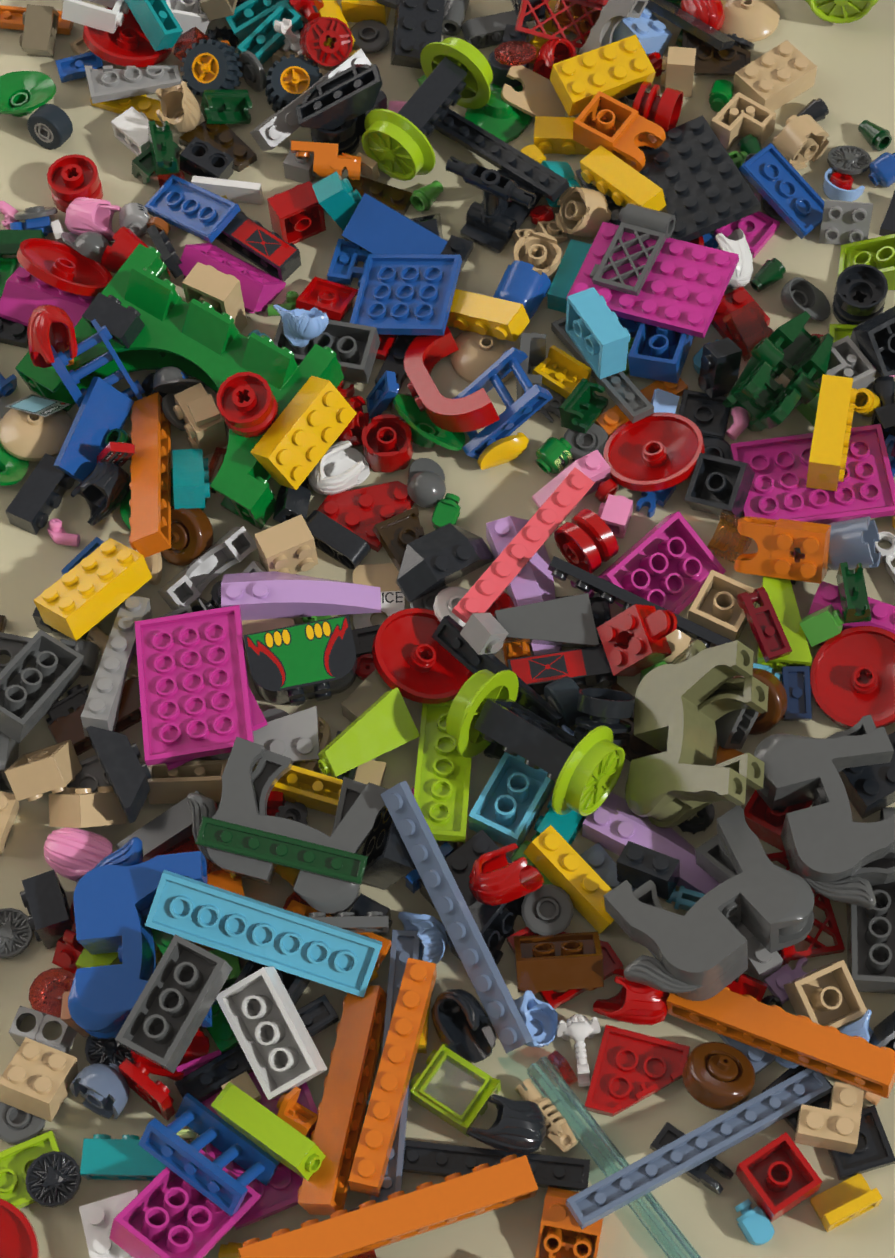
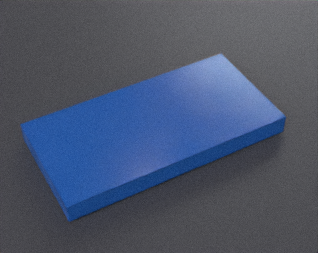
M772 143L768 144L740 166L738 170L801 239L821 224L824 200Z
M173 174L145 205L150 215L161 218L167 223L210 243L217 238L241 210L238 204Z
M364 193L342 233L343 237L372 254L441 255L448 243L447 240L367 193Z
M93 377L53 466L81 483L95 469L97 456L107 446L105 444V437L108 432L115 428H123L134 401L101 378Z

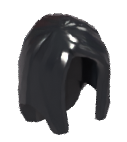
M98 461L95 469L71 492V497H75L78 494L86 499L90 508V518L87 523L94 526L116 510L123 502L130 490L129 483L131 478L118 464L115 465V463L109 461Z
M451 989L440 993L431 1008V1014L441 1043L470 1063L483 1061L492 1054L497 1038L485 1009L474 995L463 989Z
M493 1094L487 1100L495 1104L497 1108V1117L493 1125L487 1130L474 1127L466 1130L467 1135L501 1151L517 1154H528L537 1151L546 1136L545 1117L538 1104L531 1101H515Z

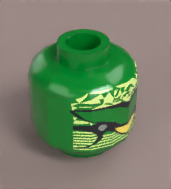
M549 437L537 449V459L535 462L545 473L550 474L552 472L558 474L572 461L573 456L570 451L572 446L563 437L560 439Z

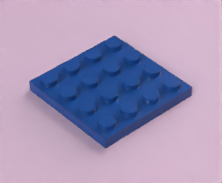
M368 254L350 323L376 327L378 335L444 336L462 264L461 255Z

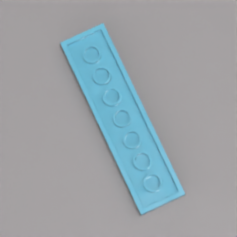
M163 870L145 923L147 927L172 935L176 934L181 938L269 967H275V969L363 998L382 947L381 941L167 870Z

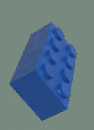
M640 323L628 355L630 376L678 384L694 336Z

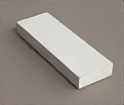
M193 176L191 180L192 184L233 202L262 205L263 202L261 183Z

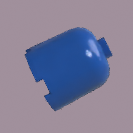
M515 260L512 265H508L493 297L523 304L530 320L550 289L551 280L544 272L540 275L532 270L534 265Z

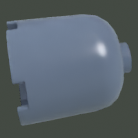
M867 516L828 524L831 525L828 568L838 570L839 564L847 562L849 570L855 569L858 563L862 564L863 569L879 566L881 553H876L875 542L880 541L874 519L870 520L871 517Z

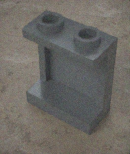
M536 332L521 333L520 350L525 352L528 357L520 365L532 385L537 384L542 387V375L530 374L532 366H538L546 359V335ZM517 380L516 385L518 400L524 394L525 391L523 390L522 386Z

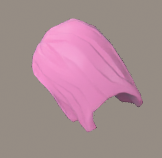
M77 197L66 209L65 226L68 231L78 236L84 232L93 231L103 235L108 241H115L112 238L115 234L112 231L113 214L120 211V206L111 205L108 200Z
M65 827L54 830L52 834L47 836L44 844V857L47 864L59 875L79 882L87 872L94 869L102 859L113 852V844L107 838L78 828Z

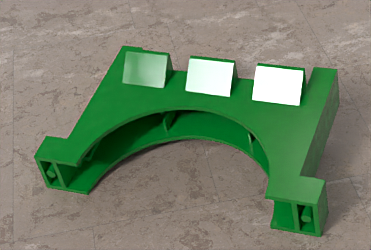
M139 243L101 292L107 297L109 295L116 297L125 308L131 306L141 314L140 319L145 324L129 349L112 339L109 340L128 373L141 370H159L163 367L173 366L182 369L188 376L203 381L216 394L220 385L228 377L239 372L256 373L268 382L278 403V417L311 375L330 380L335 388L344 379L341 365L336 357L337 354L327 346L323 348L315 343L300 365H298L294 359L295 355L291 350L284 346L279 348L265 335L260 337L252 332L251 335L245 337L235 327V321L230 315L225 312L220 314L208 302L202 301L201 303L194 298L189 303L183 301L175 291L176 286L169 281L170 276L166 270L167 266L160 258L161 254L151 246L147 248ZM83 317L74 327L77 344L97 333L95 329L88 325ZM102 341L75 357L74 364L65 367L68 372L72 369L75 371L104 354L108 349ZM28 351L15 369L28 388L41 397L71 404L63 408L68 413L76 402L53 366L47 368L34 366ZM112 360L80 379V383L77 386L79 389L83 387L87 389L93 377L103 379L119 370L115 361ZM229 429L227 451L223 463L210 487L225 496L220 503L222 507L261 530L274 513L276 505L275 494L269 489L270 484L268 483L272 476L250 453L264 434L246 438L236 435Z

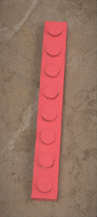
M574 467L453 608L452 613L465 623H467L472 613H486L589 492L595 482Z

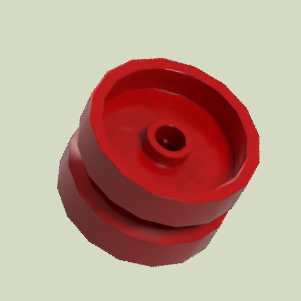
M77 154L66 155L57 159L49 167L47 181L53 202L58 210L66 214L69 204L77 197L102 199L103 189L98 169L90 158Z
M239 372L228 377L220 385L217 393V407L228 428L236 435L246 438L257 437L266 433L278 417V403L268 382L259 374Z
M583 509L571 519V522H566L554 531L556 544L568 563L589 573L597 570L601 566V561L607 562L619 550L617 540L611 529L602 518L590 509Z

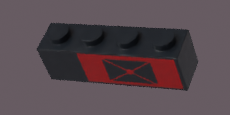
M241 210L216 238V240L282 281H285L301 266L300 251L294 244L287 243L277 233L270 232L260 222L253 221L247 217Z
M603 645L507 659V667L539 695H544V687L547 684L565 676L571 677L579 689L596 686L605 688L611 686L614 682L617 683V676H613Z

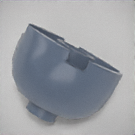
M102 1063L91 1064L83 1068L70 1084V1090L75 1097L80 1093L85 1098L82 1104L86 1108L107 1119H110L113 1114L114 1119H117L128 1102L130 1092L128 1082L121 1074L119 1066L112 1063L109 1065Z

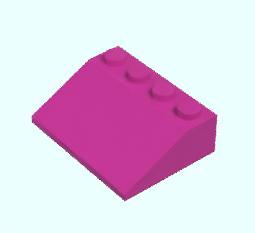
M678 511L666 516L598 577L678 615L695 600L711 570L724 574L726 570ZM615 602L619 607L623 608L624 605Z
M202 1149L199 1151L210 1161L215 1160ZM166 1167L114 1218L109 1239L134 1258H203L260 1199L261 1195L247 1185L248 1191L238 1211L230 1216ZM224 1167V1168L222 1169V1170H224L227 1174H229L231 1177H233L235 1180L238 1178L236 1175H234L232 1172H230L227 1168Z

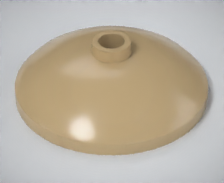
M721 0L725 17L724 24L718 31L722 33H729L730 35L735 33L739 38H744L750 42H757L769 37L778 27L780 12L773 0Z
M464 330L455 339L459 350L451 353L450 359L456 374L466 382L472 383L494 364L505 351L512 347L520 350V340L517 339L515 342L500 340L496 337ZM513 371L502 379L503 383L514 376Z
M10 409L0 421V443L9 454L21 460L40 461L45 453L56 457L70 430L72 420L63 409L47 417Z

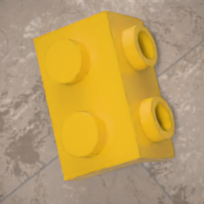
M552 345L549 348L548 357L533 369L532 374L542 375V384L567 399L583 378L588 379V381L590 380L591 368L555 345Z

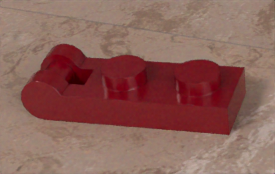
M765 588L754 589L749 594L747 592L738 594V605L745 613L765 662L789 655L792 649ZM757 602L760 607L755 608L753 603Z

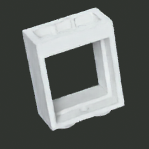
M63 0L62 19L114 34L117 27L122 26L124 14H128L129 7L125 0H86L113 8L112 10L85 3L82 0Z

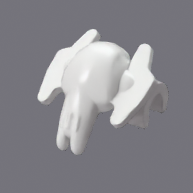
M283 18L282 22L275 20V31L286 37L283 50L287 52L291 48L299 56L303 55L299 43L300 32H292V21Z
M575 1014L567 1020V1023L564 1020L559 1021L557 1037H562L565 1041H568L569 1037L574 1039L578 1086H590L589 1065L587 1064V1051L584 1040L587 1037L590 1039L595 1034L601 1033L600 1023L596 1017H592V1020L589 1021L582 1014Z

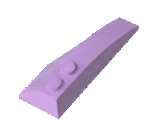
M508 516L486 523V538L495 559L529 520ZM544 544L506 588L515 607L556 599L554 580L551 575L552 571L548 570L551 560ZM529 643L533 655L562 651L561 646Z
M278 571L224 574L221 582V607L239 605L242 620L381 613L380 587Z
M612 792L595 812L588 815L583 822V837L596 844L599 842L602 847L619 856L627 842L631 841L680 860L678 887L683 885L686 889L707 894L720 884L696 864L695 848L672 828L657 827L650 822L648 817L636 815L630 810L626 799Z

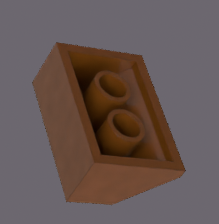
M598 931L514 937L518 992L525 993L526 990H531L536 994L540 991L549 990L566 992L569 989L591 991L604 987L603 954Z

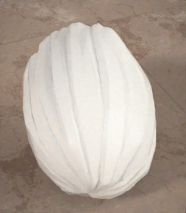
M736 229L727 238L722 233H718L715 238L721 250L739 255L738 264L727 288L737 289L746 286L753 273V260L744 232L741 229Z
M349 440L332 445L308 475L310 486L318 494L334 495L360 485L370 475L369 464L361 452L350 447L352 444Z

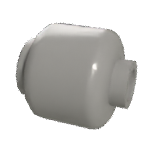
M139 203L124 205L119 212L120 228L125 226L138 237L144 236L148 232L146 229L150 218L147 208Z

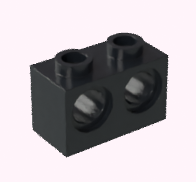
M194 137L180 154L179 169L192 177L203 176L229 179L234 170V158L228 153L211 146L208 142Z

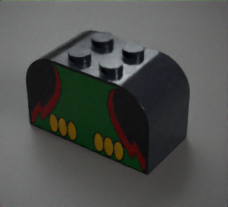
M349 615L243 635L255 689L262 699L271 704L282 705L290 703L291 706L304 704L305 700L316 698L317 701L327 700L332 695L347 690L356 679L357 656Z

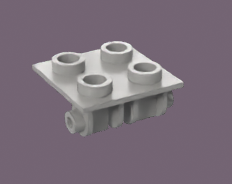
M825 199L822 222L820 224L819 243L843 245L867 240L873 203Z

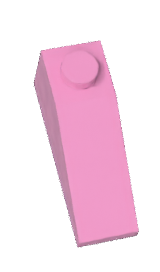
M595 450L575 460L536 492L532 499L538 508L544 504L574 467L595 482L585 496L597 491L598 485L601 482L610 479L611 468L599 451Z

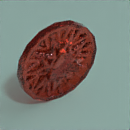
M524 41L505 42L497 46L494 51L496 61L509 66L527 64L533 61L537 54L535 46Z
M51 968L39 974L29 989V1001L33 1010L61 1018L62 996L64 992L71 990L75 975L63 968Z

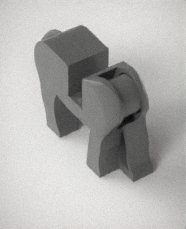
M871 714L863 716L850 729L836 732L828 738H812L785 733L773 734L762 740L754 751V756L765 762L763 788L756 791L771 811L812 800V807L789 812L785 816L781 839L791 872L802 877L809 884L814 894H820L833 901L854 904L868 910L873 909L877 903L870 883L887 884L895 882V814L878 822L863 823L852 821L848 795L838 772L845 768L890 763L894 749L885 727L876 728Z
M236 737L222 775V796L219 808L213 799L194 792L188 794L187 801L192 816V830L195 842L202 816L357 854L374 830L379 815L386 808L380 794L388 789L370 782L366 785L343 777L331 836L297 821L268 816L267 802L270 792L277 781L290 771L293 761L291 758L265 750L263 745ZM260 759V761H259L257 767H256L255 770L252 772V769H253L255 763ZM197 845L208 860L218 865L225 872L271 885L278 866L277 864ZM300 870L293 890L312 908L319 912L336 916L337 913L347 912L353 907L359 896L360 885Z
M740 805L735 806L717 818V835L695 849L696 864L720 884L698 900L685 916L662 908L657 896L656 885L652 880H649L633 892L632 885L626 880L604 895L605 910L632 941L645 946L656 956L655 958L641 955L632 961L624 969L626 980L644 984L662 992L675 993L679 997L691 1001L707 1000L717 995L748 969L747 939L736 929L740 922L745 925L770 953L797 944L810 933L814 923V895L811 887L799 875L783 869L769 860L758 837L748 827L744 817V809Z

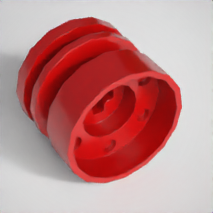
M318 17L305 24L300 34L299 43L301 51L307 59H311L314 64L331 67L341 64L348 58L352 51L353 38L348 26L338 18ZM326 37L332 38L333 41L330 42L331 47L324 45L323 42L326 41Z
M644 81L635 96L632 108L639 111L638 115L662 127L665 132H668V130L675 128L678 123L683 104V91L666 88L662 96H660V85L655 84L652 87L651 82Z

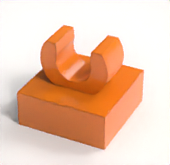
M525 641L503 643L502 649L506 666L507 659L531 656L529 643Z

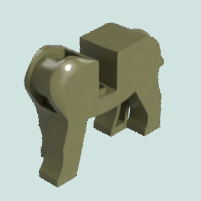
M693 640L670 664L660 665L648 672L637 687L634 703V735L658 749L661 753L631 760L625 786V798L627 805L633 813L641 817H648L650 822L657 827H675L706 806L717 801L725 800L733 802L738 806L744 805L747 789L758 790L763 788L765 762L749 752L716 764L717 732L715 721L723 715L738 709H749L758 713L767 712L769 687L752 676L754 651L740 641L735 640L706 649V645L702 641ZM734 676H744L741 678H731Z

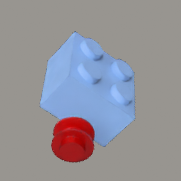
M645 7L639 18H625L616 26L612 43L636 34L656 71L654 77H658L665 71L662 70L663 58L661 56L665 52L672 33L663 22L658 20L651 10Z

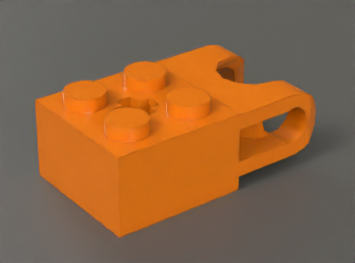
M601 91L594 96L573 122L574 141L591 150H595L601 145L638 172L645 166L644 152L638 147L659 148L666 140V134L662 127L638 115L639 111Z
M749 516L738 520L737 530L739 534L752 538L757 543L758 552L739 555L734 563L736 572L822 583L827 575L831 525ZM796 548H800V552L803 554L798 553Z

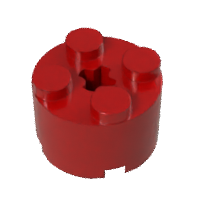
M382 414L372 418L371 422L364 426L361 434L363 454L370 469L374 472L386 473L406 469L413 455L410 426L400 420V417L392 414Z

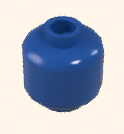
M885 152L870 163V174L868 177L875 186L880 184L882 187L887 188L895 183V153Z

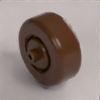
M171 506V548L161 551V556L172 565L187 566L213 545L212 525L207 515L200 508L174 509V506Z
M753 668L752 676L769 687L767 712L758 714L749 733L750 735H758L771 730L782 720L787 710V694L784 686L776 676L766 670ZM734 676L732 678H741L744 676Z
M706 1042L695 1047L686 1061L682 1074L683 1083L688 1093L700 1104L719 1111H729L746 1102L754 1087L756 1078L755 1070L750 1060L740 1050L721 1042Z

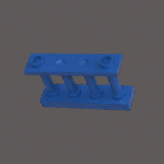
M96 319L92 320L91 323L97 333L77 344V356L102 341L108 351L75 371L72 369L68 372L65 366L69 364L68 361L72 360L69 349L63 353L62 351L57 353L51 345L55 361L51 364L79 408L88 388L85 389L84 387L82 389L78 388L77 384L80 383V379L112 360L115 361L119 370L102 380L113 385L125 378L130 387L121 393L129 398L134 396L138 400L143 398L141 395L145 393L138 380L133 382L109 342L113 337L105 325L99 326Z
M515 347L505 351L485 372L460 394L452 398H463L482 388L487 393L494 387L506 406L505 411L498 416L500 420L488 425L480 433L477 430L466 432L470 440L462 448L467 456L477 460L484 449L491 443L508 437L553 398L549 390L537 384L532 385L520 365L528 356L525 352ZM511 371H513L525 391L515 402L502 382V379Z
M189 1093L184 1096L175 1115L176 1119L165 1126L154 1118L147 1124L138 1144L230 1216L238 1211L248 1191L246 1186L255 1178L267 1186L280 1163ZM185 1126H188L200 1135L190 1144L176 1134ZM209 1143L222 1152L214 1161H210L199 1152ZM231 1161H234L246 1170L236 1180L222 1170Z

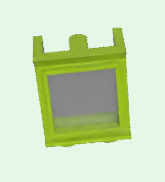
M442 1044L438 1051L434 1049L428 1056L425 1063L427 1067L423 1073L420 1074L418 1072L412 1079L409 1086L411 1088V1099L469 1137L466 1134V1130L471 1128L479 1114L482 1116L488 1108V1098L494 1092L496 1094L500 1092L501 1080L491 1077Z

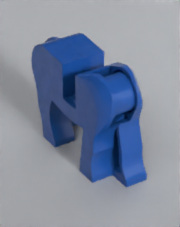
M133 837L120 849L102 859L94 869L87 872L77 883L73 896L77 941L92 955L118 952L119 961L122 962V964L77 968L68 997V1009L75 1023L91 1036L100 1039H111L118 1035L156 969L153 934L151 928L145 926L163 870L207 884V859L201 851L157 855L143 862L142 841L138 837ZM215 999L212 1005L217 1004V999ZM212 1006L201 1024L202 1027H212Z

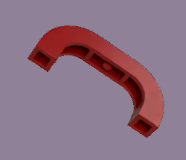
M446 325L444 336L418 335L411 342L405 353L404 369L410 380V383L406 385L420 411L426 410L429 418L436 426L450 432L474 431L500 420L484 388L463 398L450 399L442 396L431 378L433 367L442 358L459 350L448 326Z

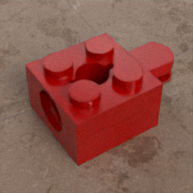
M634 604L597 627L613 676L634 677L641 673L642 670L651 667L672 654L666 638L667 635L677 628V618L672 611L656 610L655 606Z

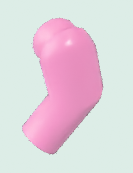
M0 201V212L5 215L2 225L6 229L11 230L10 223L19 222V220H14V214L19 211L5 201Z
M734 407L731 410L734 424L726 431V434L732 440H736L749 426L748 411L742 407Z
M54 518L48 522L49 527L47 531L54 543L65 546H79L80 535L66 533L60 519Z

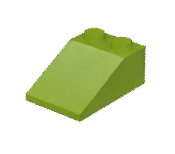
M895 234L841 245L838 277L845 268L856 264H866L880 270L887 279L888 290H895Z

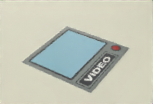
M31 394L5 407L47 417L71 404Z

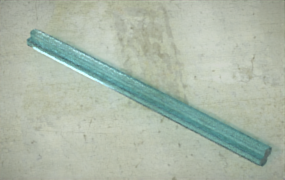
M546 1056L541 1057L536 1063L528 1067L527 1074L542 1094L551 1100L558 1112L562 1114V1117L566 1119L578 1141L606 1177L630 1165ZM651 1192L627 1204L668 1258H702Z

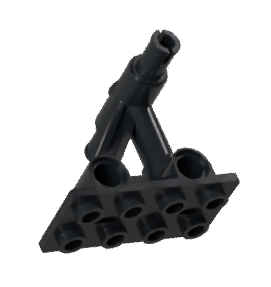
M453 156L446 163V171L463 177L465 183L483 190L482 203L480 204L475 201L471 204L467 211L466 224L461 229L460 235L497 253H501L512 238L514 230L519 229L543 195L500 169L496 171L476 163L467 164Z

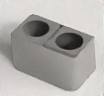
M20 1006L9 1034L19 1046H21L25 1038L32 1040L35 1038L39 1043L69 1054L77 1031L59 1017ZM26 1016H35L36 1025L31 1031H19L22 1020ZM50 1021L61 1024L63 1028L61 1036L56 1040H47L43 1036V1027Z

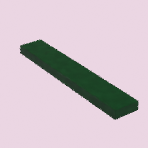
M202 816L195 842L196 845L359 885L362 884L368 856Z

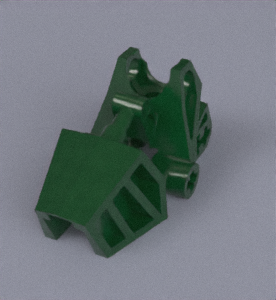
M806 311L781 325L768 338L764 337L756 344L750 352L752 354L750 360L729 395L722 403L726 408L742 407L746 409L751 416V421L747 427L750 431H762L766 427L770 429L778 426L789 416L793 409L802 403L804 405L808 404L820 391V387L814 381L827 373L834 338L829 333L820 338L816 335H810L803 328L811 317ZM782 373L791 380L786 388L783 387V384L779 385L775 381Z

